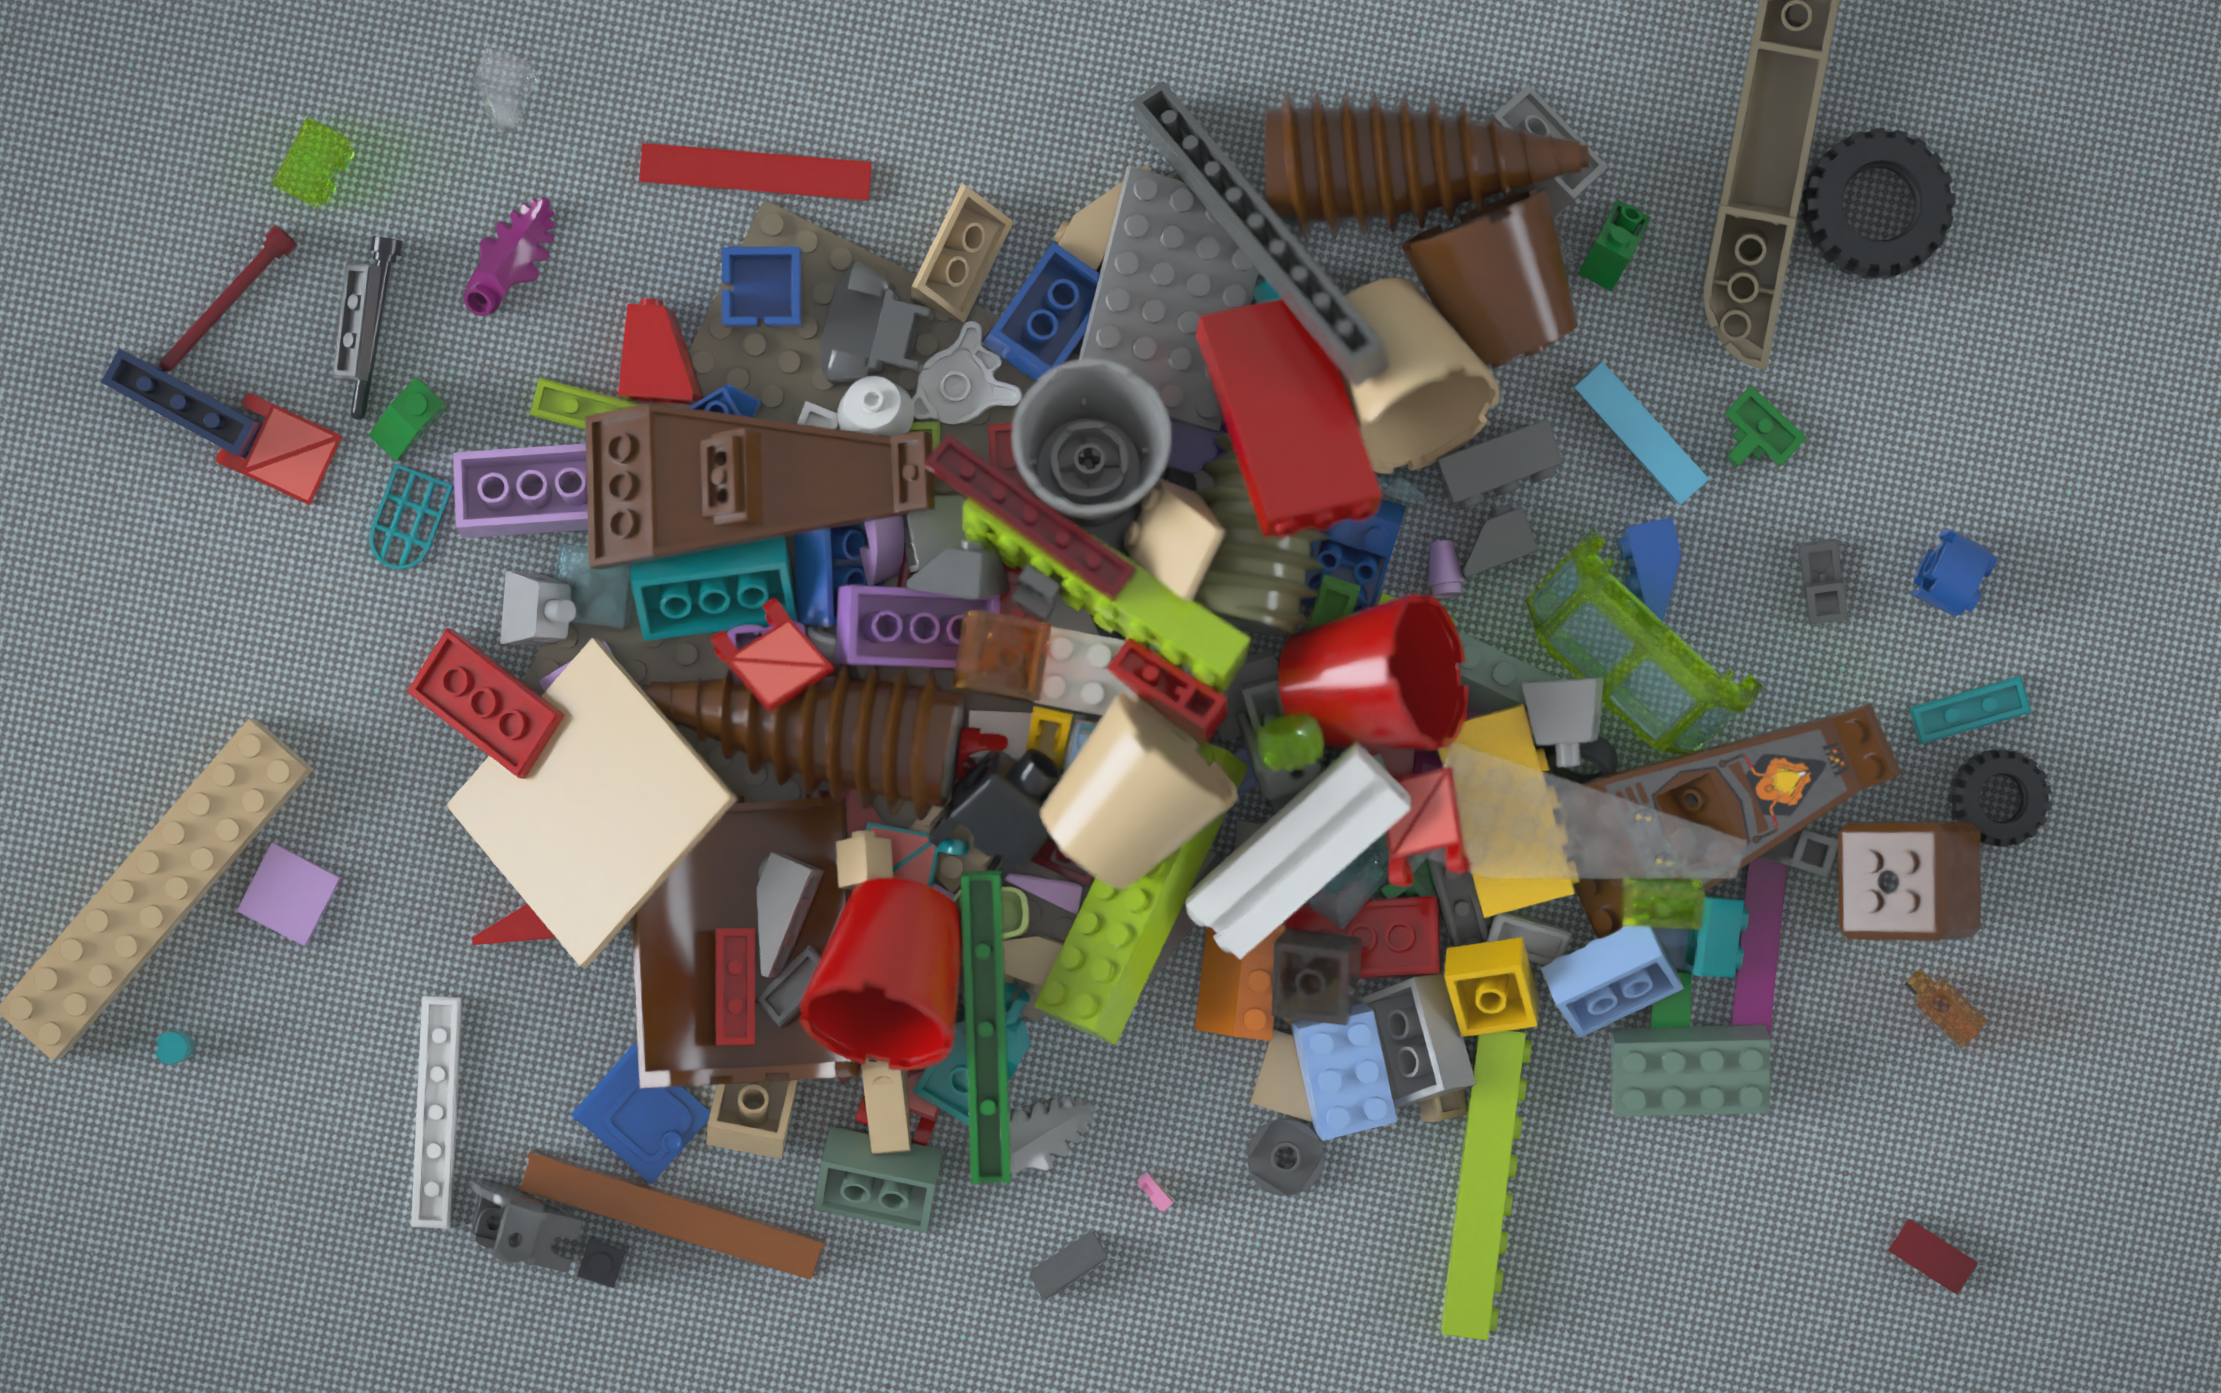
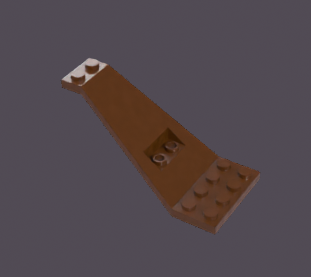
M651 403L585 416L589 567L597 570L935 509L934 474L924 467V462L933 452L932 433L926 431L888 437ZM727 455V462L724 464V458ZM728 493V500L725 502V496Z

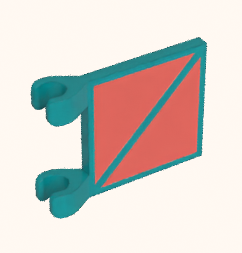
M867 822L866 831H874L875 837L891 839L893 878L912 880L933 888L939 853L944 852L965 856L968 853L969 842L966 840L946 837L936 847L928 841L929 833Z

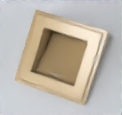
M1464 1089L1419 1102L1422 1122H1437L1467 1115Z

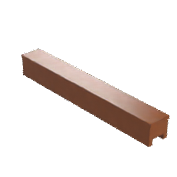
M532 1150L528 1154L527 1158L529 1161L520 1187L521 1191L809 1280L814 1276L821 1250L827 1241L537 1150Z

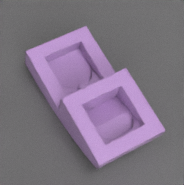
M903 515L864 522L869 544L861 547L860 553L867 585L877 584L899 574L904 556Z

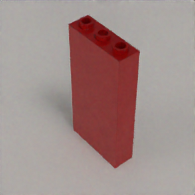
M1283 299L1201 315L1196 337L1263 537L1277 536L1278 538H1286L1300 530L1313 527L1317 530H1322L1333 526L1336 522L1350 519L1358 522L1377 514L1382 493L1338 366Z

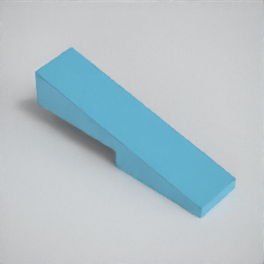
M1600 361L1572 386L1620 443L1629 449L1673 502L1681 505L1709 480L1603 361Z

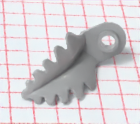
M1055 1097L1051 1100L1050 1111H1047L1040 1101L1033 1104L1031 1117H1028L1022 1110L1014 1111L1010 1117L1012 1175L1022 1169L1050 1170L1053 1166L1051 1153L1062 1157L1067 1156L1070 1151L1065 1140L1079 1143L1082 1140L1077 1131L1081 1133L1089 1131L1086 1122H1093L1091 1114L1094 1112V1106L1091 1103H1084L1081 1098H1077L1074 1103L1071 1097H1066L1062 1106L1060 1099Z

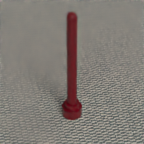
M275 224L266 233L265 237L267 239L263 242L264 248L160 360V368L163 371L169 372L176 367L275 258L280 259L283 255L289 256L298 246L283 229Z

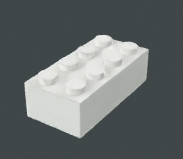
M1044 626L1030 702L1104 716L1114 699L1121 692H1125L1129 699L1136 694L1107 670V667L1126 641Z

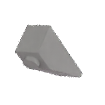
M771 852L769 857L763 860L758 871V878L760 880L756 889L761 975L768 978H776L786 968L824 873V870L785 853Z

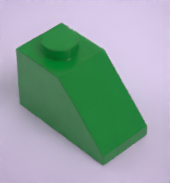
M415 377L388 406L369 436L398 462L450 406L423 380Z

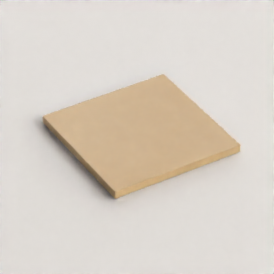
M595 638L590 639L541 696L565 714L525 779L517 778L488 756L446 805L581 967H588L737 799L601 641Z

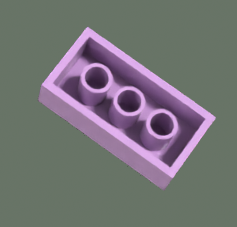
M586 444L453 453L456 529L462 538L588 530Z

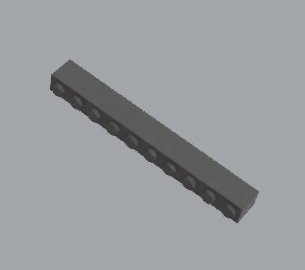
M1162 81L1133 100L1132 104L1140 129L1352 384L1357 388L1389 367L1384 343L1167 84Z

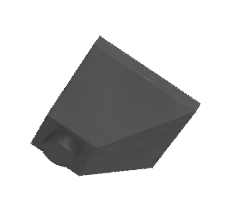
M961 539V545L945 548L907 581V589L978 600L1009 592V582L997 549L984 548V541Z

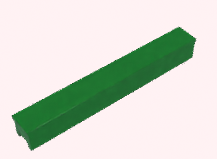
M1002 870L966 871L961 875L971 1184L989 1182L1010 1183L1012 1181Z

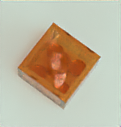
M982 610L964 612L952 689L1021 702L1039 701L1052 624Z

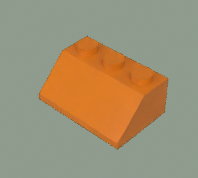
M1281 923L1241 959L1232 951L1230 953L1224 952L1214 940L1216 932L1210 926L1206 927L1195 1030L1233 1037L1272 1041L1285 924Z

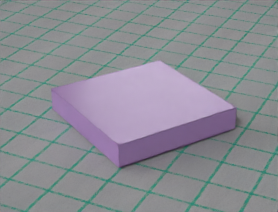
M273 842L268 848L237 912L303 946H307L342 877Z

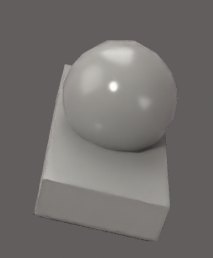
M1504 912L1495 915L1487 942L1523 937L1529 961L1546 966L1555 958L1566 954L1572 932L1540 922L1533 917H1523Z

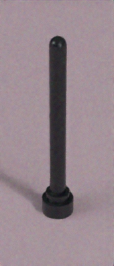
M373 235L370 251H374L373 259L376 260L375 265L382 266L368 381L356 380L351 416L355 420H362L366 415L391 263H395L396 257L401 256L403 244L401 240Z

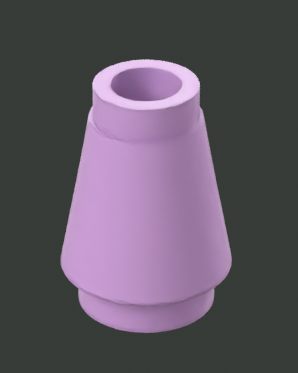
M1442 540L1430 543L1431 551L1427 589L1432 591V596L1435 599L1461 596L1463 594L1462 586L1466 583L1453 547V541Z

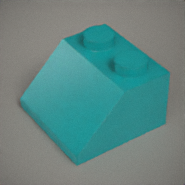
M1701 894L1692 900L1683 967L1685 971L1699 976L1734 978L1735 969L1740 970L1743 963L1744 949L1738 946L1740 931H1746L1749 918V910L1744 908L1743 900Z

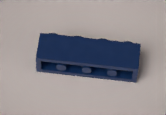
M120 348L101 381L106 386L239 457L245 458L262 426L260 422Z

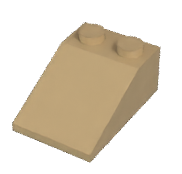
M1159 478L1154 487L1143 496L1141 503L1142 511L1137 522L1133 521L1126 531L1125 547L1133 560L1181 598L1191 601L1224 534V530L1198 493Z
M799 1080L717 1085L707 1125L706 1145L782 1160Z

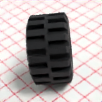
M2008 750L1984 751L1982 754L1970 757V761L1962 764L1957 770L1959 772L1957 777L1952 778L1950 786H1953L1952 794H1949V803H1952L1953 810L1950 811L1952 817L1957 819V821H1971L1980 830V842L1985 845L1998 847L2019 845L2024 843L2025 839L2033 838L2038 833L2037 829L2040 825L2044 826L2048 820L2045 816L2047 810L2051 811L2052 802H2049V794H2052L2051 785H2047L2045 781L2048 777L2044 770H2039L2036 766L2037 763L2033 759L2026 758L2022 753ZM1996 775H2005L2012 778L2017 783L2021 793L2019 809L2013 817L2005 821H1995L1988 818L1983 813L1979 803V794L1983 784L1990 777Z

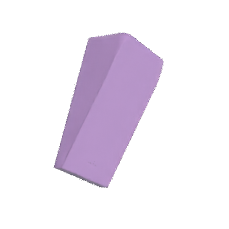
M1011 872L1005 878L1006 881L1073 914L1078 915L1083 889L1081 883Z

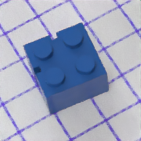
M722 247V283L725 286H733V293L730 290H722V325L725 328H760V320H765V325L768 328H803L802 249L800 247Z

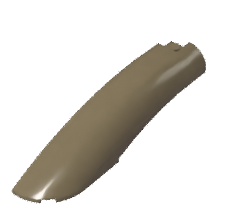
M1760 0L1705 278L1704 307L1709 325L1724 348L1742 362L1766 371L1840 0Z

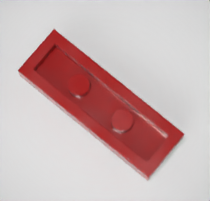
M755 928L715 929V1045H755Z

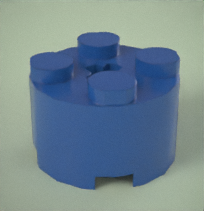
M1945 528L1938 535L1943 540L1940 546L1935 550L1929 548L1913 581L1920 588L1918 590L1915 589L1911 596L1953 617H1957L1964 610L1972 612L1977 606L1982 594L1977 589L1983 577L1987 578L1992 573L1997 563V557L1990 554V549L1951 529Z

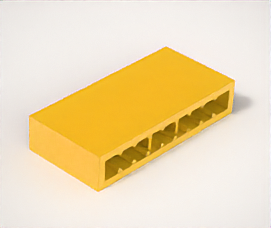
M1523 704L1465 719L1457 739L1448 747L1438 749L1443 768H1453L1464 845L1470 859L1471 872L1484 918L1575 894L1572 884L1579 883L1574 860L1566 862L1562 847L1569 845L1564 823L1556 824L1552 809L1559 808L1554 786L1546 787L1542 772L1549 770L1544 749H1535L1532 738L1534 733L1529 713L1525 712Z

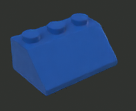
M864 522L794 535L798 623L821 626L837 625L838 587L850 585L885 587L884 580L874 585H867L860 548L869 544Z

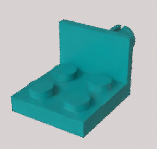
M1006 983L1009 1080L1031 1044L1024 1020L1019 1017L1031 998L1027 991L1022 988L1015 1001L1011 1002L1010 999L1018 985L1013 983ZM964 1005L955 1019L954 1041L949 1055L943 1061L927 1067L912 1092L969 1126L966 1017Z

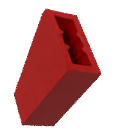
M642 298L640 304H627L618 395L628 401L693 405L702 400L703 396L676 313L663 306L664 301Z

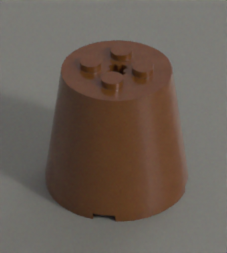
M1546 187L1538 190L1536 188L1512 195L1509 200L1503 198L1484 205L1481 213L1476 208L1459 215L1460 224L1446 230H1442L1441 225L1438 224L1401 243L1403 253L1433 305L1485 366L1491 365V368L1505 365L1513 361V357L1524 353L1525 357L1538 354L1546 350V346L1561 340V336L1578 327L1551 202Z

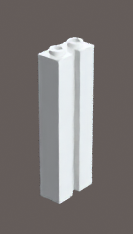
M1356 742L1188 892L1186 901L1188 915L1200 927L1205 925L1208 928L1210 926L1216 932L1214 940L1224 952L1230 953L1232 951L1239 959L1243 958L1411 809V795Z

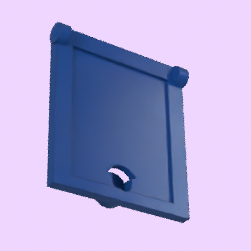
M634 1043L571 1115L575 1121L582 1123L647 1182L652 1184L708 1122L711 1111L683 1086L640 1088L638 1044Z

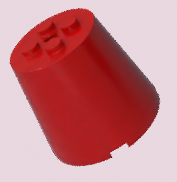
M1413 593L1297 632L1294 636L1289 637L1281 652L1278 681L1282 707L1294 734L1304 744L1311 743L1313 747L1351 748L1356 742L1363 748L1432 750L1451 745L1462 730L1468 706V686H1462L1459 665V663L1466 662L1452 618L1443 605L1433 596Z
M875 878L857 885L850 894L802 997L799 1007L802 1013L800 1022L806 1032L815 1041L835 1054L864 1065L868 1058L889 1062L888 1069L915 1070L930 1067L943 1061L951 1051L955 1031L963 937L962 912L957 904L942 892L928 885L907 879Z

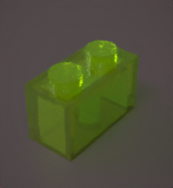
M307 116L271 184L316 209L320 207L321 203L326 205L336 189V184L333 183V180L339 169L344 171L353 158L354 150L351 147L354 142Z
M1623 876L1620 910L1623 926L1702 930L1704 889L1701 880Z

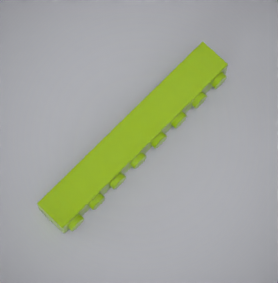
M1522 1030L1480 1034L1476 1037L1472 1070L1476 1085L1470 1087L1440 1330L1442 1335L1488 1340L1489 1331L1496 1332L1499 1309L1492 1308L1494 1293H1501L1503 1283V1270H1497L1499 1254L1506 1255L1508 1232L1502 1231L1503 1216L1510 1217L1513 1194L1506 1193L1508 1178H1515L1518 1155H1511L1513 1139L1520 1140L1522 1117L1516 1116L1517 1102L1525 1101L1527 1079L1521 1078L1522 1063H1529L1532 1040H1525L1526 1032Z

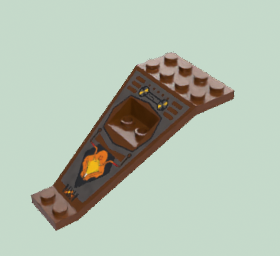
M1870 702L1837 714L1608 774L1555 792L1559 808L1552 809L1555 823H1564L1569 845L1562 847L1566 862L1574 860L1579 878V883L1573 884L1597 938H1605L1620 931L1622 927L1631 922H1638L1645 918L1650 925L1660 922L1862 789L1895 779L1902 772ZM1693 794L1698 798V802L1695 801ZM1708 829H1710L1713 832L1714 837L1711 836Z

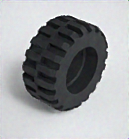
M1873 128L1868 132L1860 131L1851 134L1848 138L1835 144L1818 160L1817 165L1810 172L1807 179V188L1803 192L1802 204H1805V213L1802 216L1804 226H1808L1811 236H1809L1810 241L1814 247L1818 246L1824 253L1822 257L1829 264L1833 262L1840 267L1839 271L1848 275L1852 273L1861 275L1862 279L1872 280L1882 277L1887 279L1916 268L1940 248L1946 239L1945 234L1947 230L1952 226L1954 216L1951 213L1952 207L1956 205L1955 193H1951L1950 184L1953 182L1950 172L1943 170L1940 164L1943 162L1942 158L1937 152L1932 154L1926 148V142L1920 138L1915 140L1907 137V132L1897 129L1894 132L1885 131V128ZM1872 168L1888 169L1899 175L1909 186L1914 199V213L1909 225L1898 236L1887 240H1871L1861 236L1849 225L1843 212V195L1848 183L1860 172Z

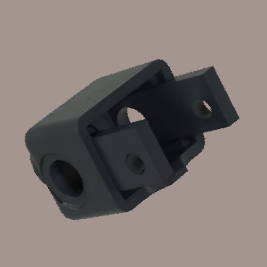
M1033 748L1028 749L1018 761L1004 751L988 752L952 787L951 801L930 823L928 841L938 847L955 827L961 823L971 832L973 846L986 856L996 855L988 866L987 871L1002 870L1003 881L1017 865L1025 868L1050 837L1051 833L1042 820L1040 810L1063 777L1060 769L1048 756Z

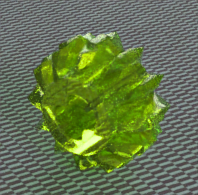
M1292 713L1286 717L1279 716L1277 720L1267 721L1265 726L1257 731L1259 758L1262 759L1263 765L1270 767L1272 771L1284 769L1285 772H1289L1291 769H1301L1306 764H1313L1315 759L1323 754L1321 727L1318 726L1317 720L1310 718L1308 714L1296 716Z

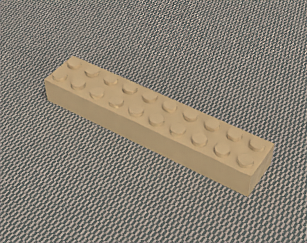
M248 719L0 1003V1015L52 1061L63 1058L314 769L260 721Z

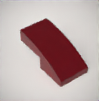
M1911 1219L1907 1220L1888 1250L1956 1295H1959L1979 1264Z

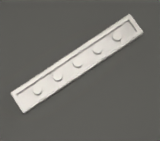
M422 996L411 1227L451 1228L462 997Z

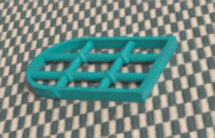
M395 464L375 519L371 523L369 542L371 551L377 560L389 568L400 570L412 568L423 561L433 546V539L454 486L430 477L425 472L420 473ZM399 469L411 473L402 497L390 493ZM416 476L430 480L421 505L410 501L411 497L409 496ZM436 483L448 487L439 511L429 508L431 504H428ZM387 499L398 502L396 504L398 508L390 528L379 524ZM405 505L416 509V514H418L410 535L398 531L399 527H397ZM425 513L437 517L427 542L418 539L419 535L417 534ZM376 529L385 532L384 536L386 537L380 555L376 550L374 542ZM393 536L406 540L404 542L406 546L398 565L390 564L384 560ZM413 543L425 548L418 559L405 565Z

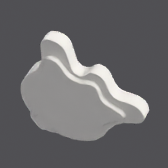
M966 322L962 326L960 335L955 343L949 348L934 354L923 365L918 378L916 393L912 398L914 417L916 419H934L946 424L961 425L979 418L989 408L995 406L1015 407L1020 404L1022 400L1020 388L1016 385L997 381L994 378V373L1001 368L1003 360L999 355L987 350L983 346V330L977 322Z

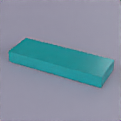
M2016 676L1908 708L1919 745L2032 713L2022 676Z

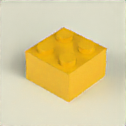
M1523 937L1447 948L1444 977L1461 1037L1538 1026L1539 995Z

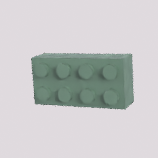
M1765 1025L1610 1029L1611 1105L1615 1117L1770 1113V1037Z

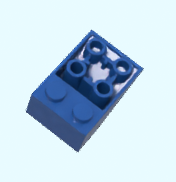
M1381 499L1377 514L1366 520L1358 522L1352 519L1336 522L1329 528L1318 530L1329 537V539L1314 542L1310 556L1324 565L1325 568L1306 571L1305 585L1318 593L1325 574L1361 586L1352 614L1375 606L1402 524L1406 506ZM1316 597L1302 599L1301 604L1313 607Z
M1672 517L1626 527L1620 530L1622 537L1616 539L1620 560L1628 561L1631 574L1625 576L1627 592L1630 599H1637L1639 613L1634 614L1638 636L1645 635L1646 642L1660 639L1681 557Z

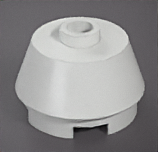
M879 376L864 377L856 381L842 397L837 413L840 429L845 431L888 437L908 434L914 419L913 402L907 391L896 382Z

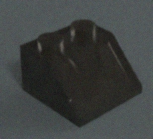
M1286 928L1274 942L1272 1016L1347 1025L1360 978L1362 937Z

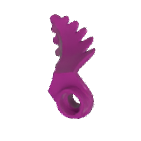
M542 197L540 200L532 198L530 200L531 206L527 203H522L520 207L522 215L516 210L510 213L512 226L502 221L496 224L498 240L485 237L480 241L481 261L474 270L464 294L466 307L475 315L485 316L496 312L512 285L531 282L538 278L539 270L533 265V262L545 261L549 258V253L540 244L554 241V235L546 232V230H552L556 226L555 222L548 218L555 214L550 209L548 198Z

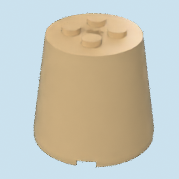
M1387 278L1378 280L1346 295L1345 298L1384 343L1389 366L1357 388L1338 367L1374 472L1391 474L1394 467L1408 465L1411 471L1437 462L1438 459L1450 455L1470 441L1488 422L1485 414L1489 408L1498 405L1500 389L1492 373L1420 288L1408 279Z
M1121 692L1114 699L1041 808L1040 813L1047 829L1067 856L1076 860L1103 882L1115 888L1125 890L1231 807L1237 800V792L1221 765L1217 761L1210 765L1197 751L1202 744L1196 738L1173 725L1140 696L1134 694L1129 699L1125 692Z

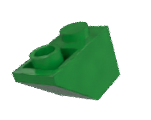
M1617 199L1578 274L1612 292L1629 263L1651 217L1640 212L1636 207L1627 205Z

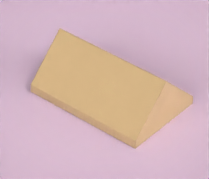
M961 185L911 287L910 299L958 322L965 323L1014 221L968 186Z

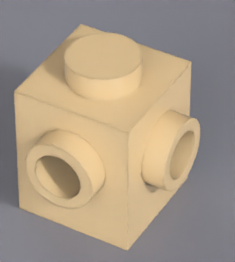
M856 831L851 833V839L836 842L839 888L853 890L860 883L870 879L893 878L891 839L875 837L874 831Z

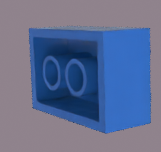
M1052 242L995 324L983 345L1038 382V379L1045 373L1065 362L1085 333L1100 274L1055 242Z

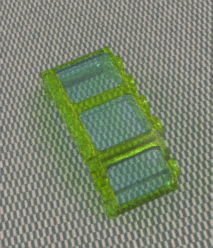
M1593 528L1525 599L1538 641L1547 650L1548 654L1566 667L1576 679L1603 677L1602 702L1606 708L1621 718L1639 739L1645 741L1653 749L1679 755L1702 750L1739 712L1742 713L1752 704L1764 686L1751 674L1743 679L1740 684H1735L1731 680L1734 673L1730 669L1722 676L1716 672L1608 571L1615 562L1610 558L1604 562L1598 557V551L1605 545L1607 540Z

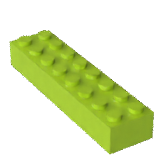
M968 498L964 502L962 530L965 531L967 539L984 541V546L997 549L1001 561L1010 568L1015 569L1018 566L1024 570L1029 565L1060 585L1059 594L1062 595V601L1074 610L1080 611L1082 608L1094 616L1093 620L1104 630L1108 632L1115 630L1126 637V641L1129 637L1221 695L1224 694L1246 663L1250 643L1249 637L1194 601H1187L1181 598L1154 575L1101 540L1097 539L1137 568L1135 576L1114 602L1110 601Z
M1200 742L1202 746L1197 751L1210 765L1214 761L1221 765L1237 792L1249 766L1228 750L1209 743L1205 745ZM1228 809L1125 890L1118 889L1097 877L1095 878L1036 1000L1035 1008L1057 1022L1116 1046Z

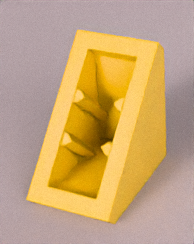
M1034 706L1025 752L1032 748L1039 750L1048 756L1061 771L1073 714Z

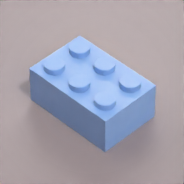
M1646 918L1638 922L1628 923L1620 931L1605 938L1592 940L1586 947L1569 955L1559 956L1550 964L1541 968L1556 1006L1579 1038L1684 989L1667 949Z
M1362 1003L1290 1021L1314 1132L1323 1141L1397 1122L1374 1012L1370 1007Z

